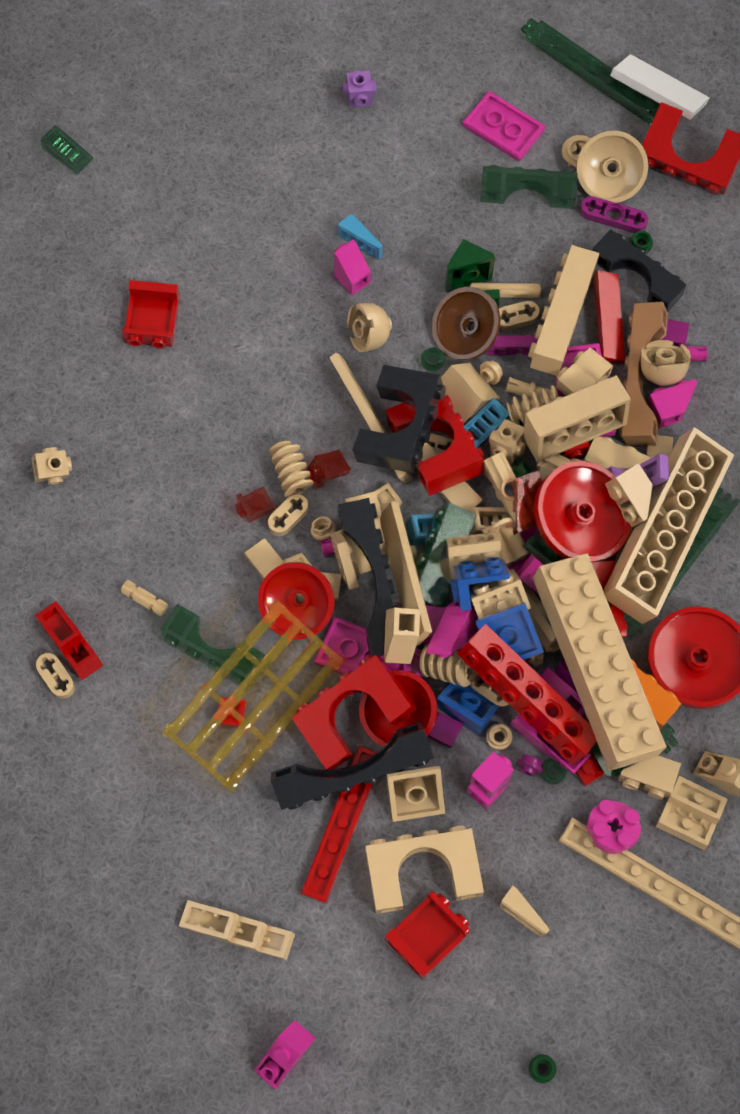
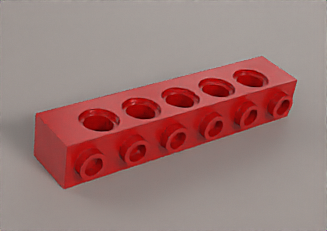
M486 624L456 653L572 765L583 758L597 742L591 725Z

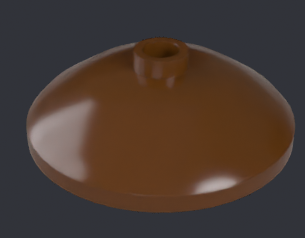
M462 287L450 292L438 304L433 315L432 333L435 343L444 354L457 360H471L481 356L489 350L498 336L501 322L499 308L488 293L475 287ZM475 323V328L471 331V325Z

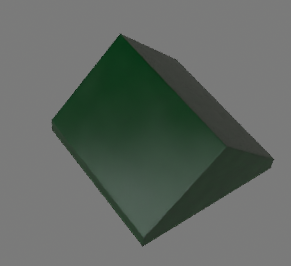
M463 239L447 265L446 292L469 287L472 282L485 283L492 281L495 263L494 253Z

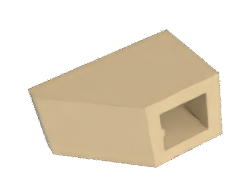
M638 463L605 483L610 497L616 501L624 519L632 527L648 519L652 483Z
M392 608L386 610L384 663L411 664L419 638L420 609Z
M705 751L693 774L730 795L740 797V759Z
M658 755L623 769L617 781L623 782L622 785L630 790H638L640 788L648 791L649 796L662 800L664 797L669 798L672 794L681 763Z

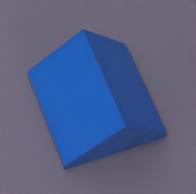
M450 683L437 699V709L452 719L463 723L464 727L479 737L500 707L475 691L471 685L462 687L459 684Z

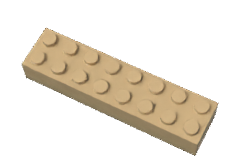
M695 427L678 438L668 458L669 480L654 487L650 498L648 519L634 527L603 590L607 601L641 624L658 616L734 454Z
M588 553L540 566L533 576V581L608 771L657 757L666 748V744Z

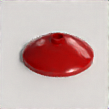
M288 562L279 565L266 575L259 588L258 608L261 617L272 631L288 639L299 640L316 635L329 623L334 611L335 599L330 582L321 571L306 563ZM297 594L304 596L303 602L298 601Z
M405 670L391 671L417 708L398 724L389 722L376 701L369 694L363 693L359 707L361 724L367 735L381 746H384L391 739L395 731L402 727L422 721L427 736L434 727L437 718L435 694L423 678Z

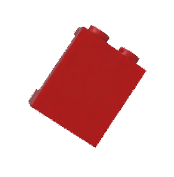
M130 280L128 287L130 298L125 328L122 329L124 343L135 347L142 344L152 345L158 349L172 347L180 298L178 284Z
M433 891L395 929L388 932L384 939L422 980L470 933L468 928L470 924L466 918L460 913L455 915L449 908L450 902L441 893L436 895Z

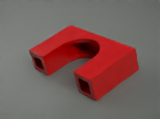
M661 102L642 144L647 155L648 168L657 167L667 176L675 177L676 175L684 178V181L689 185L697 186L698 184L706 187V191L711 194L718 195L720 193L724 195L740 161V133L727 129L716 153L709 160L702 163L686 162L677 156L672 146V139L681 122L683 111Z
M448 395L439 401L438 416L436 421H432L430 431L442 432L448 435L453 442L446 451L421 461L420 465H417L418 478L428 496L484 474L483 461L486 460L484 453L480 448L477 449L475 447L472 433L464 429L462 417L458 412L455 413L453 411V404ZM401 403L386 409L387 424L392 433L405 429L411 424L416 415V409L407 403Z
M370 655L364 658L359 663L360 667L354 672L348 671L339 677V683L332 688L326 687L320 691L315 701L311 704L307 702L296 710L297 714L292 717L326 770L337 769L354 756L339 734L335 722L336 711L346 697L359 692L369 694L376 701L389 722L393 724H398L417 709L387 664L377 655L374 657Z

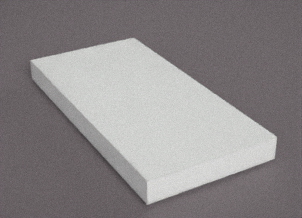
M631 54L614 67L610 75L660 104L663 102L682 110V116L689 120L707 104L710 98Z

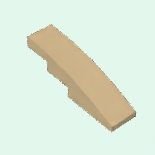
M187 900L179 924L181 928L286 961L295 934L291 931L269 926L264 922Z

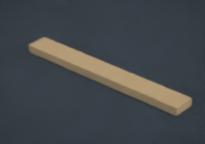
M574 818L570 820L558 842L740 950V917L628 850L622 851L620 854H610L600 850L593 843L594 839L590 833L588 834L586 825Z

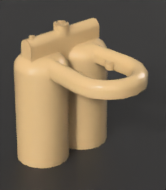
M510 517L503 518L497 522L494 521L491 523V526L481 530L483 534L498 533L501 544L500 558L505 560L507 567L514 562L525 559L531 554Z

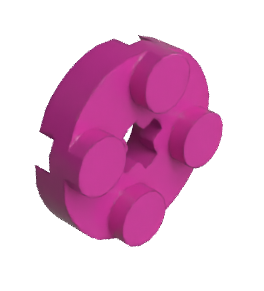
M607 799L602 800L591 811L587 819L586 830L594 839L593 843L597 848L610 854H620L622 851L630 850L638 841L641 834L640 815L636 810L621 802ZM613 822L617 824L620 829H617L616 832L611 831V826L607 825V823Z

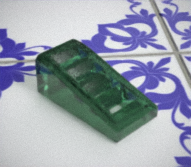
M56 125L40 140L44 151L77 175L93 160V156ZM63 144H66L60 151L58 150ZM73 149L74 151L68 157H66V155ZM81 155L82 157L74 164L73 161Z

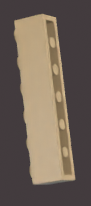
M574 245L571 246L569 254L564 253L560 264L563 271L557 272L554 285H557V288H552L549 294L548 302L551 305L550 307L545 306L541 320L545 321L544 325L539 324L535 334V339H538L537 344L532 342L528 357L532 358L530 368L555 376L559 374L594 274L599 253Z

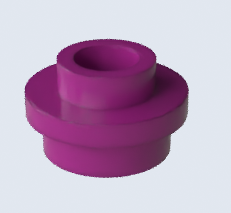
M523 754L521 759L517 760L516 765L520 767L519 771L531 777H534L535 774H541L542 761L540 759Z

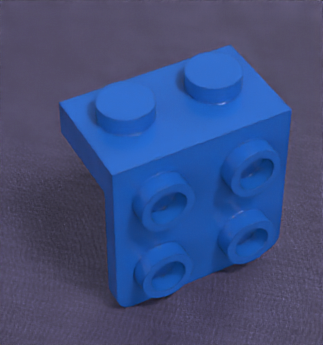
M498 557L486 558L485 562L474 563V561L468 560L453 566L455 579L450 580L451 592L454 603L459 602L461 611L471 610L469 584L510 578L505 560H500Z

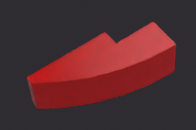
M57 601L35 615L81 681L103 666L97 654Z

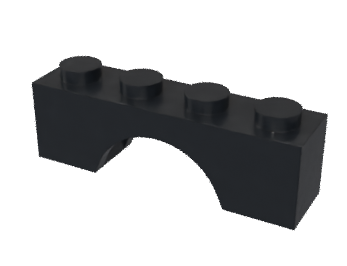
M610 229L593 247L592 251L599 253L597 265L605 271L612 272L618 269H629L637 272L645 279L649 291L647 302H663L667 312H669L683 296L687 284L679 276L673 275L666 270L660 262L648 257L641 248L629 243L622 234Z

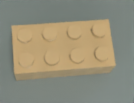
M617 375L609 379L603 378L592 386L579 388L573 394L557 397L551 403L530 409L525 413L524 440L537 462L627 425L631 398Z

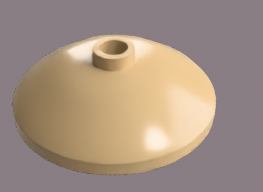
M606 131L592 137L583 146L577 161L578 179L586 193L590 196L615 203L625 201L634 196L643 186L648 173V159L643 146L633 136L621 131ZM613 163L616 165L617 169L615 172L608 171L607 167L609 164Z

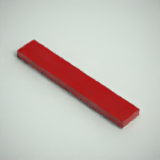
M359 745L351 766L367 760L377 752ZM363 782L354 785L349 791L340 792L302 888L301 895L324 904L327 903L373 783L364 784Z

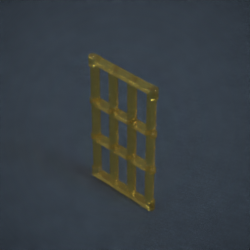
M275 600L268 608L270 611L244 641L235 646L236 650L206 684H202L201 690L172 724L169 723L162 731L164 736L174 741L231 793L240 785V780L262 754L274 745V740L291 722L292 717L297 714L296 710L307 703L334 670H338L344 663L342 657L332 651L278 600ZM283 614L293 624L263 659L259 661L249 650L276 618ZM301 631L311 642L279 679L268 668ZM320 648L331 659L298 696L287 685ZM245 656L256 667L231 696L224 701L214 690ZM264 673L275 684L250 714L243 718L233 708ZM284 691L294 702L264 736L253 725L280 693ZM210 696L221 707L194 739L186 745L176 734ZM230 713L241 724L207 763L195 752ZM250 731L260 742L226 780L215 769L244 735Z

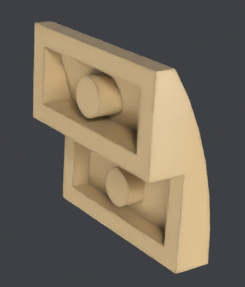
M679 776L656 827L705 850L728 799Z

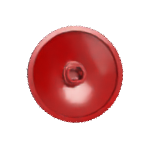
M586 461L566 463L549 473L537 490L534 502V515L538 530L547 545L565 559L588 553L591 562L604 560L615 554L624 545L629 536L631 525L624 519L621 509L616 501L610 497L605 483L616 476L606 468Z
M687 607L671 613L657 626L648 645L647 662L651 676L656 679L657 684L663 689L674 693L678 701L682 703L681 705L685 707L711 709L728 703L740 693V625L725 613L708 607Z

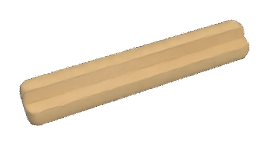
M473 282L470 284V287L481 290L499 289L500 297L539 298L541 295L540 284Z

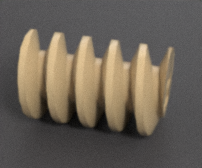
M551 385L549 394L544 388H541V396L539 397L535 391H532L531 399H528L524 393L522 394V402H519L514 396L512 405L507 402L511 422L520 425L521 420L525 425V413L533 407L544 406L559 397L556 388Z
M290 441L278 442L269 449V454L272 456L275 471L279 474L278 479L282 483L281 487L285 492V497L302 494L313 485V480H305L310 476V472L302 471L307 467L306 462H300L304 458L302 453H297L301 449L300 445H292Z
M429 643L424 646L420 656V670L424 676L441 679L452 684H459L462 687H468L475 680L477 673L456 654L458 651H455L450 657L441 658L437 654H427L426 649Z

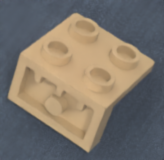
M375 518L376 529H381L379 520ZM342 529L330 533L343 581L349 590L359 587L357 577L360 574L371 571L366 557L355 542L342 532ZM383 537V543L380 544L381 553H386L388 563L390 564L386 544Z
M497 532L446 539L451 580L455 579L453 566L459 565L462 561L470 560L474 561V563L485 562L484 560L490 557L500 558L501 544Z
M514 569L509 570V579L470 584V598L479 619L523 602L526 603L528 610L531 609L522 582Z

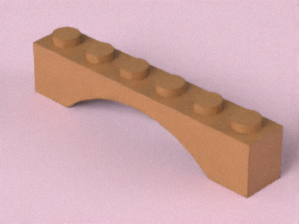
M663 302L634 303V311L630 313L629 322L632 332L627 338L630 354L626 356L625 360L628 375L627 378H624L623 387L630 396L631 401L627 425L619 428V435L624 439L627 446H657L659 423L652 410L646 404L643 392L644 374L641 370L640 357L642 348L646 349V345L649 342L662 340L666 336L668 312Z

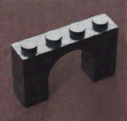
M383 365L376 384L381 399L410 404L416 409V415L409 426L396 433H381L360 428L352 451L359 463L414 473L416 466L420 465L422 461V449L424 444L428 443L430 439V427L432 421L437 419L438 404L440 400L444 399L446 387L443 385L439 374Z

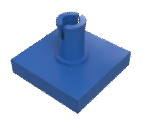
M525 602L475 621L478 630L486 624L523 660L544 652Z

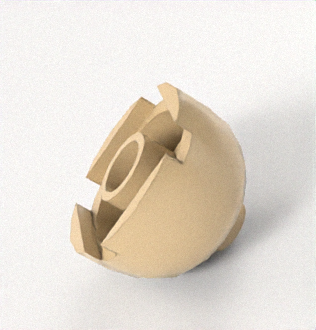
M359 303L350 307L347 316V328H352L355 338L350 337L353 347L358 352H369L379 349L387 342L390 330L392 329V322L379 305Z
M669 340L649 342L646 345V349L642 348L641 370L649 381L658 386L676 384L685 377L689 369L690 351L682 344L680 348L673 346V341Z

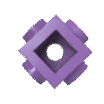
M370 71L347 73V83H343V95L348 97L349 108L372 106V97L377 91L376 81L371 80Z

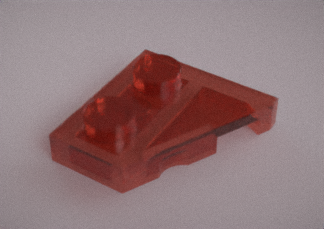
M538 470L513 480V512H516V521L513 527L514 535L537 526L534 515V502L537 490L542 483Z

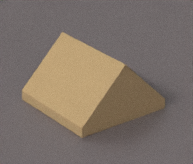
M470 362L451 365L441 377L443 385L446 387L445 396L448 395L450 397L453 411L461 415L464 424L470 421L493 398L497 401L500 400V397L481 378V375Z
M440 766L387 774L386 785L393 822L445 814Z

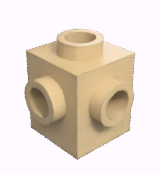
M507 419L503 421L497 430L492 431L488 440L490 455L494 456L503 451L510 464L518 456L521 457L527 445L524 440V427Z
M57 447L43 449V453L34 454L31 460L35 483L48 481V485L63 483V479L72 471L71 459L69 456L66 457L65 450L58 451Z

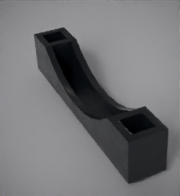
M369 498L338 504L337 510L342 532L351 538L361 549L374 577L375 606L371 621L365 632L369 653L374 657L375 655H384L386 610L398 608V605H393L391 595L395 594L392 579L387 580L385 569H389L386 553L382 554L380 544L383 543L381 529H376L374 519L378 518L375 503L370 504Z
M420 721L397 729L380 751L354 766L320 770L294 764L271 772V783L281 810L286 808L292 810L299 808L304 802L310 800H323L330 793L336 791L346 792L351 790L354 785L363 782L364 784L373 783L380 776L403 772L404 768L413 765L416 767L423 766L430 759H433L434 756L423 723Z

